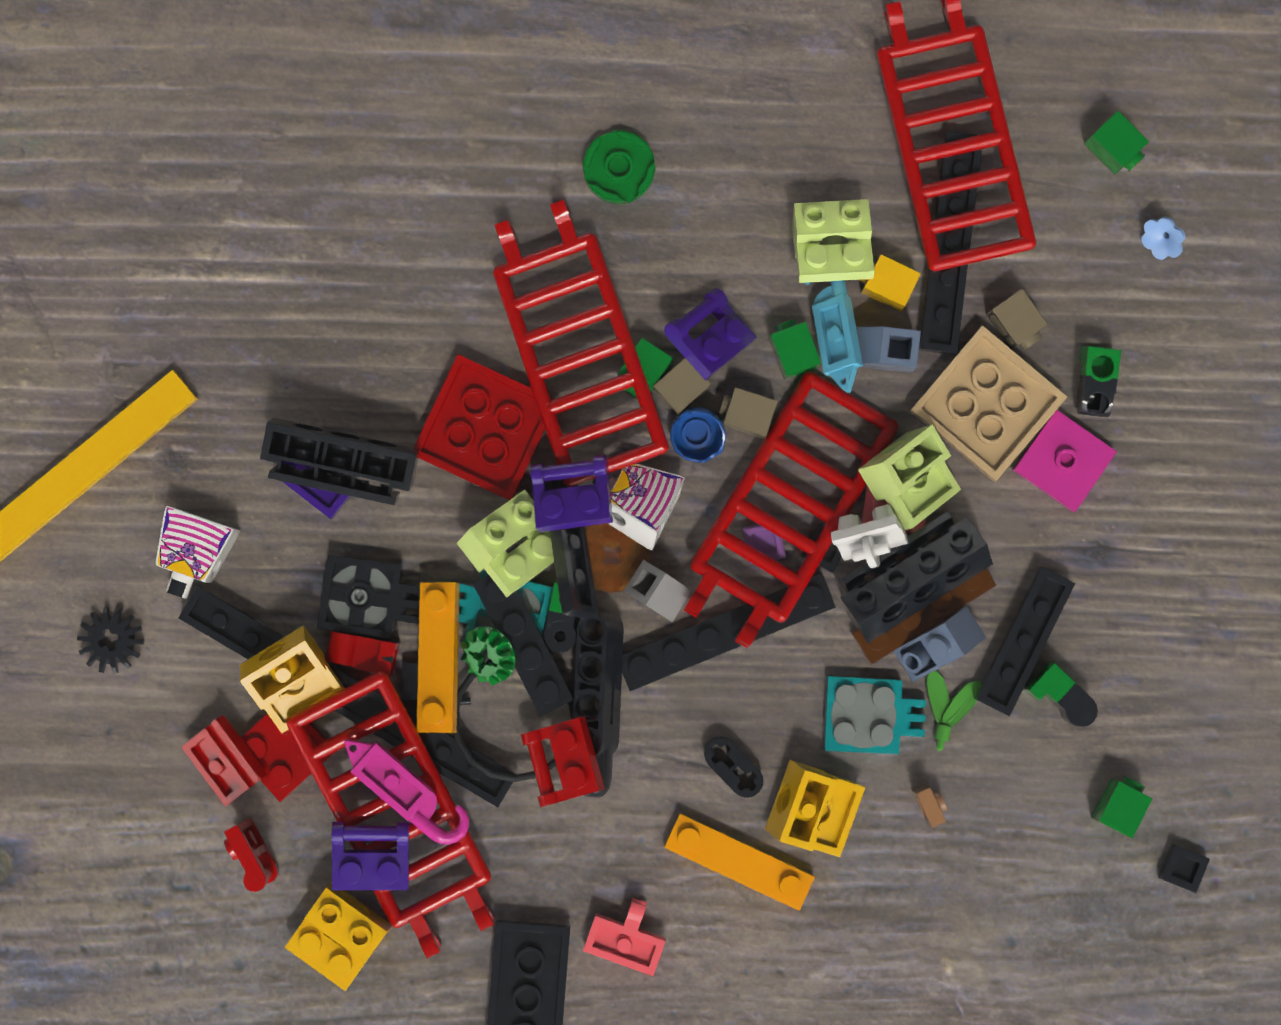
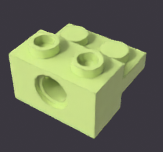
M868 199L794 203L792 231L799 283L874 278L871 244L872 226Z
M933 424L906 432L858 469L876 501L886 500L904 530L914 528L961 490L945 463L951 457V454Z
M526 490L520 492L471 527L457 542V545L480 573L485 569L506 597H509L554 563L549 531L539 533L536 529L534 501ZM523 541L521 545L507 554L506 550L515 543L518 545Z

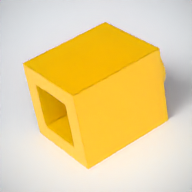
M881 254L876 263H874V278L859 280L865 283L861 293L901 312L906 306L921 273Z

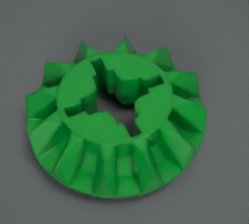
M488 626L477 627L467 633L465 640L460 644L464 650L460 660L467 662L469 666L467 673H474L478 678V683L487 681L493 686L506 680L512 674L515 668L514 649L507 637L497 629ZM485 649L488 651V658L492 660L488 664L484 662L485 656L481 654Z

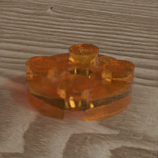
M608 523L591 525L586 529L595 589L608 593L624 591L643 560L649 562L648 549ZM609 546L611 549L619 547L623 551L619 555L622 562L618 566L614 563L608 565L603 563L602 560L606 557L603 550Z

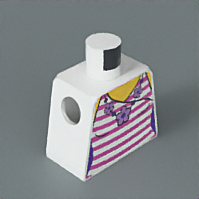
M634 464L623 468L618 479L609 476L613 522L608 524L647 549L653 550L680 497L685 478L644 465ZM596 478L593 479L592 484H596Z
M166 506L156 556V566L173 571L165 592L187 599L194 579L212 583L239 536L240 530L175 507Z

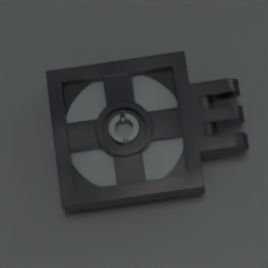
M328 555L317 628L392 639L395 621L419 624L418 615H406L407 607L419 609L420 602L409 600V593L420 595V587L401 584L403 565Z

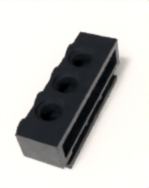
M272 418L266 425L260 459L277 463V465L269 470V479L395 505L399 499L400 492L394 491V489L410 491L413 486L420 449ZM285 461L307 465L315 468H307V470H301L295 468L296 465L285 463ZM322 469L352 475V477H334L332 473L322 471ZM362 477L371 480L389 483V485L380 484V486H375L369 484V481L362 480L358 478Z
M947 511L907 537L908 544L890 548V553L879 555V567L870 568L868 563H865L841 579L847 593L841 596L840 599L848 617L867 644L993 565L986 541L967 517L954 524L951 514ZM937 532L938 535L931 541L927 539L930 534ZM906 552L907 555L899 561L896 560L895 557ZM874 572L875 575L868 581L864 579L867 574Z

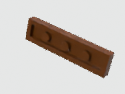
M985 569L868 644L857 629L851 635L872 665L996 586V583L987 569Z

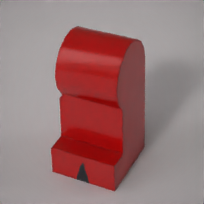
M331 631L325 661L352 666L355 669L373 673L385 671L389 676H392L400 643Z

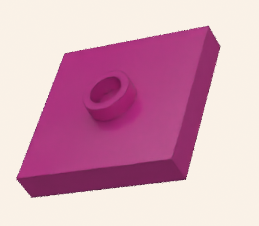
M1056 410L1041 428L1012 471L1071 512H1076L1117 451Z

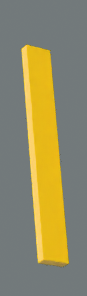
M171 370L0 511V562L198 400L197 396L175 370Z

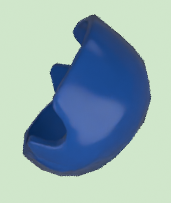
M705 407L689 408L679 414L672 422L670 429L672 446L674 451L685 460L706 463L722 453L727 432L723 420L713 410Z

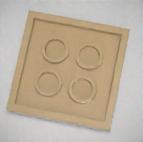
M982 325L911 408L910 412L925 425L933 424L944 441L989 479L996 482L1066 400L1067 396Z

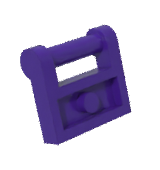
M718 288L709 291L704 296V301L682 318L673 319L664 327L667 338L704 380H707L757 338L728 305L725 293ZM712 313L718 319V322L693 340L689 336L688 331Z
M605 454L593 456V460L546 467L543 463L531 465L535 523L539 533L613 522L609 466ZM595 475L596 484L548 490L547 481Z
M332 822V890L409 889V822H397V826H345V822ZM345 841H397V849H345Z

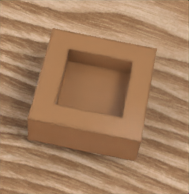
M924 784L912 790L929 826L934 828L946 822L942 812L946 811L947 807L938 789L932 792L931 788Z

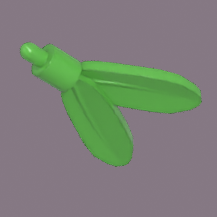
M935 670L927 675L925 685L934 719L938 723L934 739H937L936 749L942 751L945 742H949L952 726L956 725L976 704L977 700L974 698L981 686V682L972 681L965 684L950 701L944 678Z

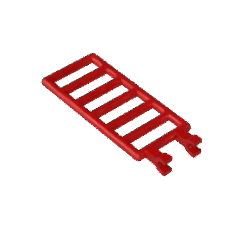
M961 0L940 1L949 31L908 40L901 2L886 4L884 19L892 44L882 46L877 50V58L927 265L932 271H940L1020 253L1036 247V238L985 32L980 25L966 27ZM972 41L977 62L902 79L897 78L893 61L895 58ZM973 77H981L985 97L906 114L902 98L903 93ZM986 111L990 113L994 132L919 149L914 148L911 128ZM998 146L1003 167L923 185L919 163ZM999 182H1007L1011 198L1009 203L934 220L931 218L927 202L928 198ZM1015 216L1020 238L940 255L935 234Z
M563 199L550 204L563 241L562 243L522 257L513 226L510 225L509 220L494 225L507 262L496 266L493 270V276L557 465L572 463L568 451L569 448L645 421L652 442L607 458L609 473L662 455L668 451L669 444L598 239L593 233L577 236L568 206ZM586 250L592 270L516 297L510 280L511 276ZM598 284L604 304L536 329L527 330L521 311ZM610 319L616 336L615 339L539 366L533 345L601 320ZM621 352L628 373L551 400L544 379ZM630 387L634 388L640 408L570 433L562 434L556 414ZM595 475L562 480L566 486L570 487L596 477Z
M813 371L805 372L690 562L691 569L703 578L683 611L696 618L716 585L754 607L734 640L746 649L751 646L767 616L777 622L787 620L832 544L831 532L838 530L839 518L849 515L866 486L858 470L852 479L783 438L793 419L862 459L863 462L860 467L887 448L899 429V425L895 420L850 393L843 391L840 387ZM811 389H815L880 428L881 432L872 447H868L803 408L802 404ZM777 450L845 491L834 510L766 470L764 467L773 452ZM756 481L826 522L816 542L745 500ZM739 512L807 553L808 555L798 572L792 571L729 533L727 529L736 514ZM718 544H721L789 585L779 604L777 605L709 564L708 561Z
M378 671L287 718L286 725L337 822H345V826H356L391 808V806L378 797L349 812L339 792L360 782V780L350 772L351 769L331 779L321 759L346 747L344 743L346 739L358 741L396 722L406 742L388 751L400 761L411 755L414 756L423 774L419 778L429 785L437 795V803L440 808L434 811L430 819L437 825L447 821L452 831L458 827L460 818L455 810L456 805L389 675L385 671ZM379 689L388 709L314 746L304 725ZM409 823V840L423 833L413 823ZM469 830L458 842L449 844L410 864L409 881L462 854L465 855L474 874L401 911L390 892L391 890H373L392 927L400 928L410 923L427 959L441 951L439 948L441 942L425 916L437 908L464 896L480 931L494 925L493 919L495 917L479 890V887L490 882L492 876ZM347 841L351 849H392L397 846V841H373L367 845L364 841Z

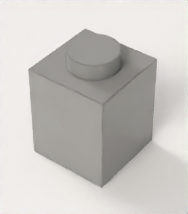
M643 560L624 589V592L673 622L692 590Z

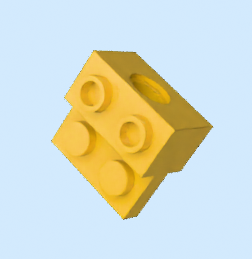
M304 625L240 664V682L258 707L267 712L281 733L288 730L286 720L289 716L344 689L340 680L325 661L324 653Z
M789 760L765 830L780 842L809 851L814 849L841 857L866 787L860 783L828 774L822 769Z
M331 883L325 888L284 948L346 991L392 926L388 921L345 890H332Z

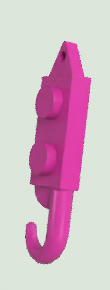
M350 739L345 740L344 743L353 767L350 772L403 818L413 823L431 840L439 844L449 845L458 842L465 836L469 829V817L467 811L461 805L455 807L460 818L458 827L453 831L443 830L430 819L437 806V795L429 785L378 741L371 744ZM356 745L357 749L351 750L350 746Z

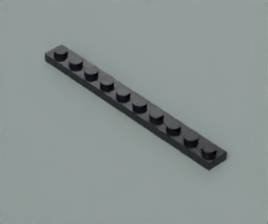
M201 586L196 587L178 619L246 659L253 657L285 637ZM327 662L344 688L359 681ZM374 690L334 711L358 724L388 709V706L381 693ZM406 708L417 729V714ZM396 722L373 733L395 747L406 742ZM419 733L440 774L492 805L500 806L513 782L490 778L470 765L456 745L454 736L451 734ZM465 743L473 757L493 771L517 774Z

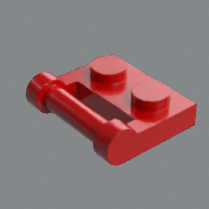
M585 716L521 734L523 746L527 745L539 787L541 796L537 798L540 808L605 789ZM546 739L550 740L563 789L559 791L554 789L542 741Z
M252 817L224 831L227 837L224 840L227 852L233 860L239 859L246 872L243 877V884L247 890L258 892L266 884L273 882L278 877V865Z

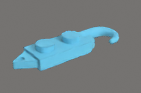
M845 280L830 281L831 285L823 289L816 296L814 305H812L823 373L832 377L843 391L850 393L858 367L863 366L852 301L847 293Z

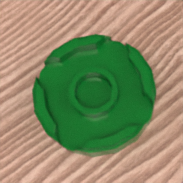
M624 130L612 131V133H607L594 139L586 150L583 160L584 179L591 192L602 201L615 205L632 203L644 196L651 187L656 172L654 155L647 142L635 133Z

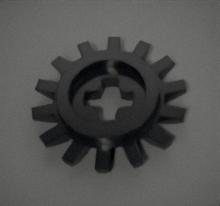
M104 607L103 618L99 619L94 611L90 613L94 624L91 626L82 622L80 625L88 631V635L77 636V641L87 642V647L79 650V654L83 655L90 652L92 656L86 664L91 667L96 660L100 661L99 672L104 673L106 664H110L113 673H119L117 663L120 662L128 669L132 666L127 659L128 656L131 655L139 659L141 655L133 650L134 645H144V639H135L134 634L143 629L141 625L134 628L130 626V623L135 618L132 614L125 620L122 619V608H118L114 616H110L109 607ZM106 630H109L111 634H118L120 636V640L115 643L116 649L111 651L109 646H101L100 640L105 638L104 632Z

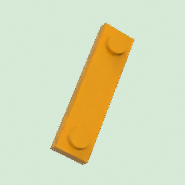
M420 583L417 693L418 733H457L460 583Z
M679 813L664 845V848L798 911H800L815 878L814 875L682 813Z

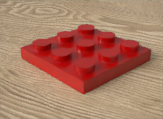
M457 354L414 448L420 449L419 459L498 496L511 500L515 497L545 433V427L532 388Z

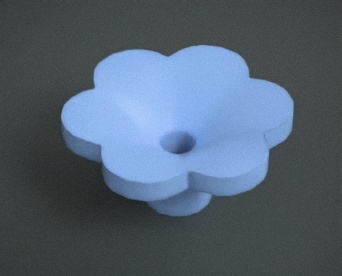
M1164 216L1159 220L1149 219L1144 224L1146 233L1141 238L1142 244L1147 249H1151L1155 258L1160 260L1168 256L1176 258L1182 253L1183 247L1181 243L1186 238L1185 233L1175 225L1170 217Z

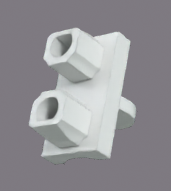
M886 504L876 507L872 511L873 521L862 524L859 516L853 514L839 518L838 530L831 532L832 543L838 547L844 561L853 559L854 562L866 559L870 568L879 567V555L890 553V548L908 544L907 534L890 505Z

